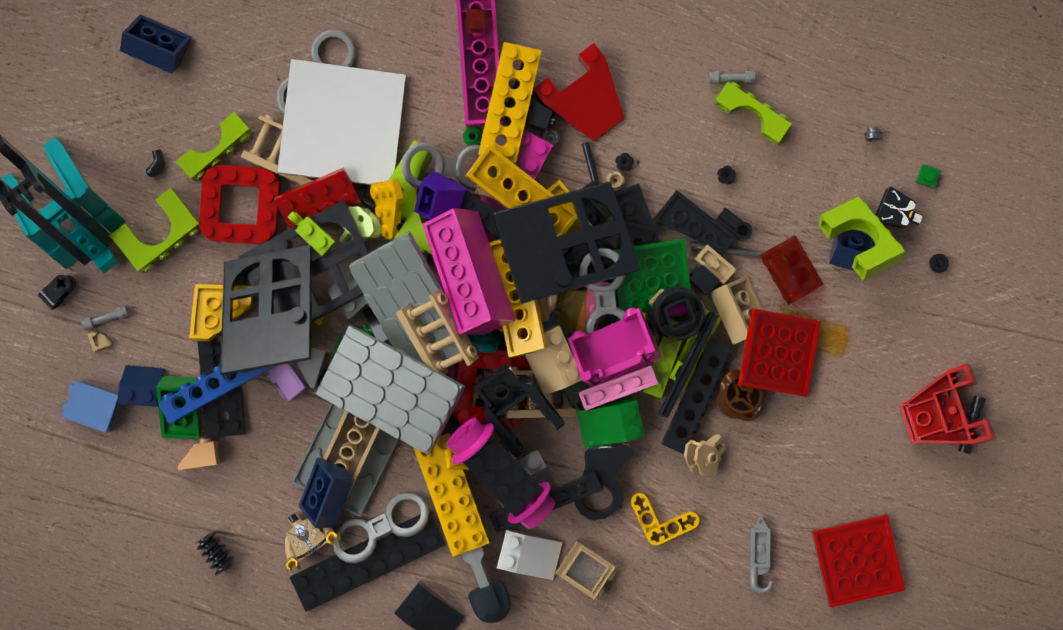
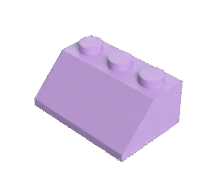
M294 363L278 365L269 370L268 377L273 384H278L280 387L278 391L284 400L292 401L310 388Z

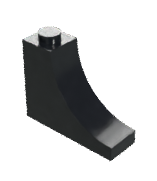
M523 62L521 63L519 70H522L524 68ZM518 80L515 81L513 89H517L520 86ZM532 95L525 126L549 133L550 129H553L556 124L555 114L552 110L539 104ZM509 98L506 107H514L516 104L515 100L513 98ZM504 117L507 121L511 122L509 117Z

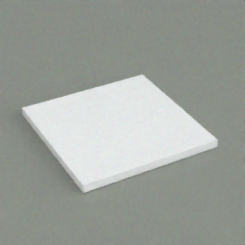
M291 59L277 173L320 178L344 167L352 183L370 185L371 183L390 180L389 178L393 174L396 165L406 75Z

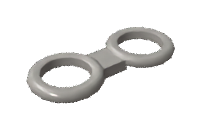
M328 30L315 38L311 46L313 62L323 63L319 57L321 44L327 39L338 38L344 41L348 48V56L339 66H352L356 57V48L348 34L340 30ZM289 77L280 84L277 90L276 101L283 114L285 113L286 105L284 96L288 88Z
M425 142L415 144L403 156L401 163L402 174L406 182L420 189L421 181L413 177L410 163L416 153L425 150L432 154L435 159V172L443 176L456 177L463 187L474 191L477 185L466 179L463 173V164L469 155L479 153L480 145L466 147L457 157H444L432 144Z
M598 248L600 256L609 257L614 262L617 261L618 253L611 249ZM589 253L584 256L580 264V276L588 274V265L592 261ZM625 275L616 277L615 281L606 286L596 284L586 286L587 289L595 292L597 309L591 313L587 320L586 333L594 332V324L602 315L614 314L623 320V316L626 313L624 310L616 307L615 290L622 285Z
M405 492L390 500L384 514L368 522L357 518L345 521L335 532L341 537V540L344 533L350 528L362 527L368 532V545L361 553L350 555L343 551L341 540L335 537L333 539V544H335L333 546L334 552L341 560L347 563H358L372 555L376 548L377 540L391 533L403 537L416 535L424 529L428 522V504L418 494ZM405 501H414L421 509L419 521L410 528H400L393 521L395 508Z

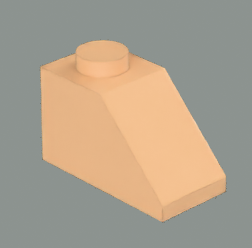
M211 438L200 439V443L194 444L178 465V470L220 464L217 441L212 442Z

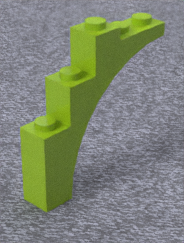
M414 140L410 147H412L415 144H418V142ZM419 151L411 159V173L419 181L425 178L428 166L433 158V155L428 151ZM401 159L389 178L390 180L399 178L403 194V204H399V210L402 211L401 220L405 221L394 239L410 231L421 252L426 255L428 253L432 254L422 225L427 222L426 218L414 212L419 188H415L406 182L402 174Z

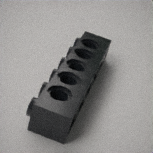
M711 339L708 341L661 442L662 445L684 454L686 444L690 441L692 434H696L700 427V423H698L700 417H704L707 412L708 406H706L708 399H712L716 392L714 388L716 381L720 382L724 374L722 368L731 359L732 354L729 353L731 348ZM711 357H715L718 360V365L715 368L709 365ZM704 374L710 377L708 385L701 383V377ZM695 392L702 394V400L699 403L693 400ZM688 409L694 411L695 416L692 420L685 418V412ZM680 427H685L687 430V434L683 438L677 436V429Z

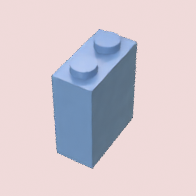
M83 381L72 383L68 394H70L68 402L66 401L62 408V417L103 432H111L121 405L117 404L118 393Z

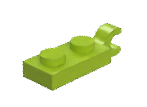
M293 211L288 216L298 226L295 231L320 255L325 257L337 243L310 217L307 216L303 219L298 213Z

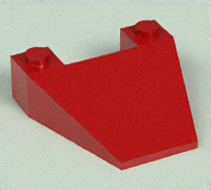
M593 43L578 56L579 61L587 70L585 74L561 92L558 91L549 78H546L533 88V94L543 107L552 110L557 117L592 141H595L622 121L624 116L606 57L596 44Z
M965 364L946 371L899 406L911 443L979 445L996 439L989 420L984 419L972 424L969 422L959 390L977 385L970 365Z

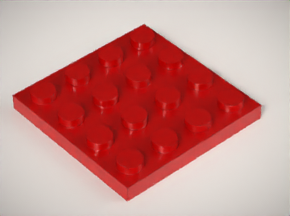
M752 308L738 385L808 397L821 321Z
M887 514L811 531L830 608L905 591Z

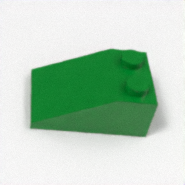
M162 376L156 386L158 403L163 400L162 396L173 392V394L179 392L180 386L188 382L190 384L197 382V377ZM197 387L195 393L199 398L202 396V390ZM180 397L179 405L184 407L186 401L183 397ZM158 405L162 438L200 439L201 408L169 424Z
M631 395L615 399L586 411L584 408L576 410L585 448L628 442L645 437L638 402Z

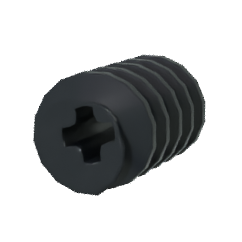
M214 531L195 544L200 543L197 550L204 549L201 554L202 557L209 556L206 563L213 562L210 568L218 569L215 572V576L233 565L231 562L234 557H226L229 550L222 551L225 544L218 545L220 538L213 539L216 534Z

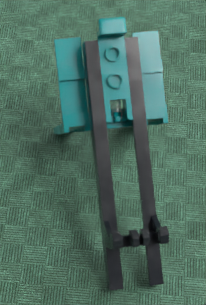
M0 134V153L14 164L25 178L21 183L11 173H8L2 179L0 178V201L7 212L15 216L25 236L65 269L69 268L77 260L84 266L93 260L97 268L103 273L114 267L119 261L108 248L114 243L110 233L126 221L90 188L66 148L56 137H53L43 146L49 161L66 188L63 191ZM32 185L36 192L41 194L44 191L53 199L52 202L40 211H37L31 203L34 197L28 188Z

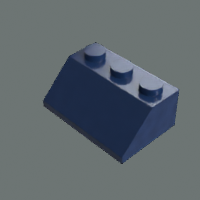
M139 15L123 31L120 51L172 74L181 64L192 37L143 15Z
M322 458L316 459L298 506L315 528H335L354 479L345 468Z

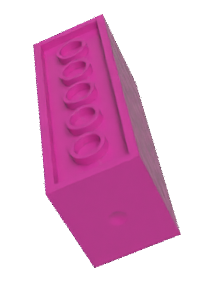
M452 208L423 223L422 225L459 335H485L515 321L479 212Z

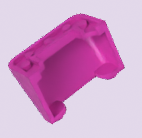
M640 308L626 310L623 320L588 334L583 331H577L572 334V337L567 338L583 382L592 387L630 373L662 358Z

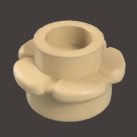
M618 171L609 173L606 177L607 182H611L614 190L621 189L625 183L624 177Z

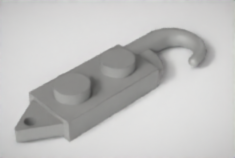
M759 516L753 528H750V585L753 591L758 594L768 593L773 586L772 581L769 582L766 588L758 586V575L767 573L770 568L771 529L767 527L762 516Z

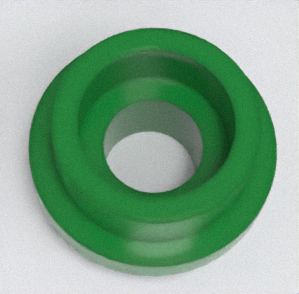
M471 127L465 130L463 140L468 146L479 145L482 140V134L477 128ZM475 134L476 138L474 140H470L469 135Z

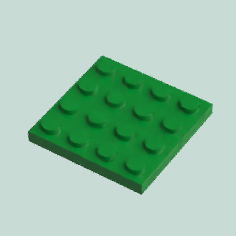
M680 238L633 246L640 271L625 275L622 285L615 290L616 305L624 310V312L630 308H640L642 312L646 313V311L652 308L649 301L660 289L685 287L691 290L685 239ZM621 248L613 249L614 252L620 254Z

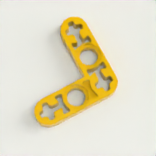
M638 492L631 497L632 508L647 540L652 545L657 546L696 528L699 524L698 515L692 511L685 512L659 524L646 495ZM637 496L644 498L645 501L642 504L644 508L648 506L649 510H644L638 514L637 511H640L641 508L638 504H634ZM644 514L652 515V523L644 524L642 522ZM688 515L695 517V520H693L694 524L686 523L684 524L686 528L682 530L678 520L681 519L684 522L688 520ZM670 523L678 525V531L674 534L668 532V525ZM664 527V530L668 537L665 538L663 534L658 537L659 541H655L654 539L651 540L650 537L653 536L652 532L655 531L657 534L663 532L660 528Z

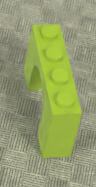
M169 188L155 199L168 215L171 222L170 234L164 242L154 246L146 245L128 224H123L110 234V237L138 272H149L155 267V262L159 259L162 261L167 258L173 248L178 249L185 243L184 240L187 237H193L200 231L199 220L172 188Z
M859 196L821 214L818 226L828 239L848 230L863 231L873 239L875 246L855 256L852 265L854 271L863 281L901 263L905 253L903 246L894 239L891 232L883 226L880 219L872 213L867 203L863 202Z

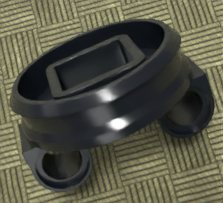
M671 287L658 295L652 308L646 311V316L653 332L659 331L662 335L672 340H685L694 336L701 329L705 320L706 309L698 291H691L685 287ZM683 302L687 315L690 318L672 325L667 309Z

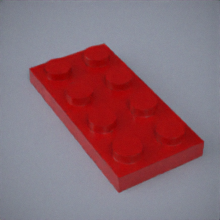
M344 167L281 194L274 199L289 228L296 225L288 218L292 211L305 219L307 216L312 217L342 200L346 201L348 207L361 203V198Z

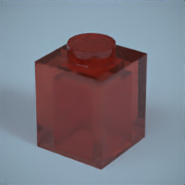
M467 8L466 33L485 34L486 10Z

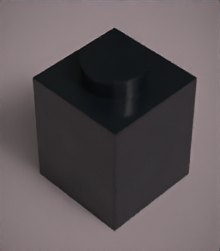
M704 265L700 266V268L696 266L689 274L691 276L690 282L705 295H708L720 281Z

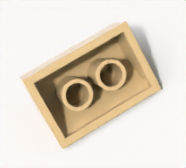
M748 275L710 292L712 301L720 314L733 345L746 340L752 308L763 310Z
M556 325L544 330L547 349L525 354L544 395L567 388L582 380L560 326Z

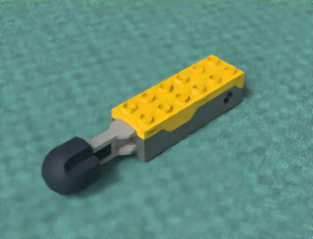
M442 432L431 454H426L414 448L451 554L453 557L461 554L463 560L472 565L479 587L472 590L468 595L472 609L483 622L497 623L503 620L509 613L511 607L510 597L504 582H489L482 563V557L485 552L483 546L490 543V538L465 470H447L444 451L447 449V442L452 433Z

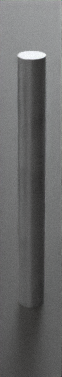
M691 242L690 249L701 251L706 244ZM711 247L717 253L759 259H766L767 252L729 247L724 253Z

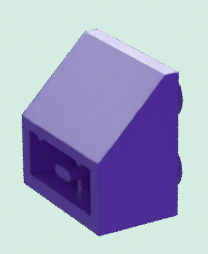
M433 171L421 181L414 212L431 220L452 208L461 209L467 188Z

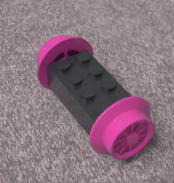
M476 418L468 420L452 434L447 442V447L454 453L451 460L454 465L463 463L510 511L508 521L511 524L521 522L527 529L537 526L550 514L555 505V501L548 495L551 489L548 482L538 484L492 436L494 431L493 424L482 425Z

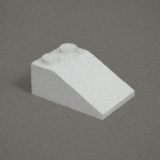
M506 529L497 568L553 580L562 542Z

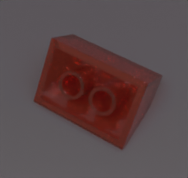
M796 235L760 254L763 264L767 267L772 280L776 283L788 305L823 285Z

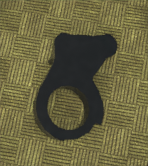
M628 444L591 446L585 451V469L582 476L596 471L601 484L609 489L613 498L611 504L603 510L589 508L584 503L583 498L575 501L577 510L589 520L605 519L612 515L618 507L622 509L623 493L614 476L622 464L632 456V448Z

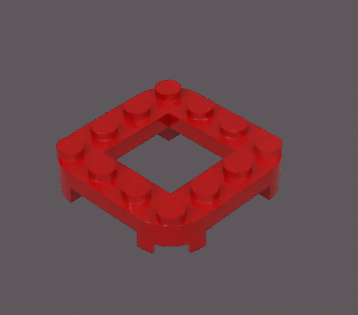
M217 165L207 169L202 180L199 227L202 234L218 243L260 245L273 238L278 231V206L274 199L279 196L281 184L276 175L268 169L258 167ZM222 186L259 187L257 225L220 222Z
M476 350L479 358L471 365L467 366L465 360L454 364L456 365L454 380L466 386L452 412L454 419L458 423L464 424L468 420L476 418L482 425L488 424L484 419L483 407L473 406L477 368L497 370L506 364L508 367H518V371H530L526 357L521 355L509 358L508 351L481 352ZM527 396L517 404L519 410H525ZM502 418L510 429L521 426L524 419Z

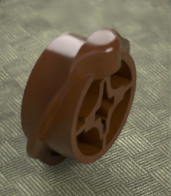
M740 370L729 371L720 383L718 395L720 411L725 416L743 421L757 419L763 412L767 390L752 387L743 388L736 382L739 381ZM731 384L735 396L728 401L727 389ZM756 390L757 402L753 406L750 394ZM745 392L746 396L739 399V394ZM737 403H741L745 407H747L748 410L741 411L735 409L732 406Z

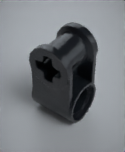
M58 275L40 291L38 297L51 310H54L75 289L76 281L72 276Z

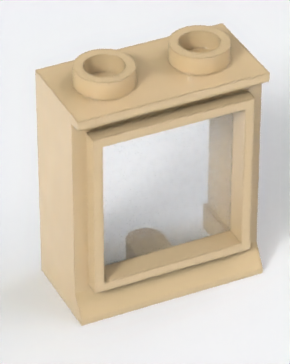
M576 540L574 542L575 545L567 553L559 569H556L555 574L592 599H595L596 596L600 597L605 590L604 584L607 580H612L616 574V571H614L616 567Z

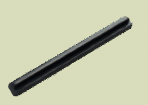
M713 311L708 313L659 411L660 415L666 418L669 417L719 317L717 313Z

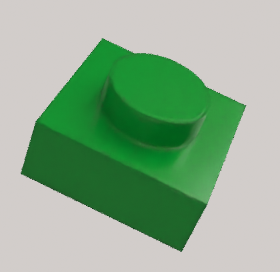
M922 164L915 183L934 189L941 170Z

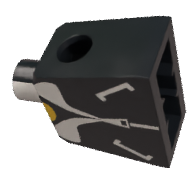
M891 186L885 189L875 214L883 225L901 229L906 228L909 222L919 225L923 215L913 211L916 205L914 200Z

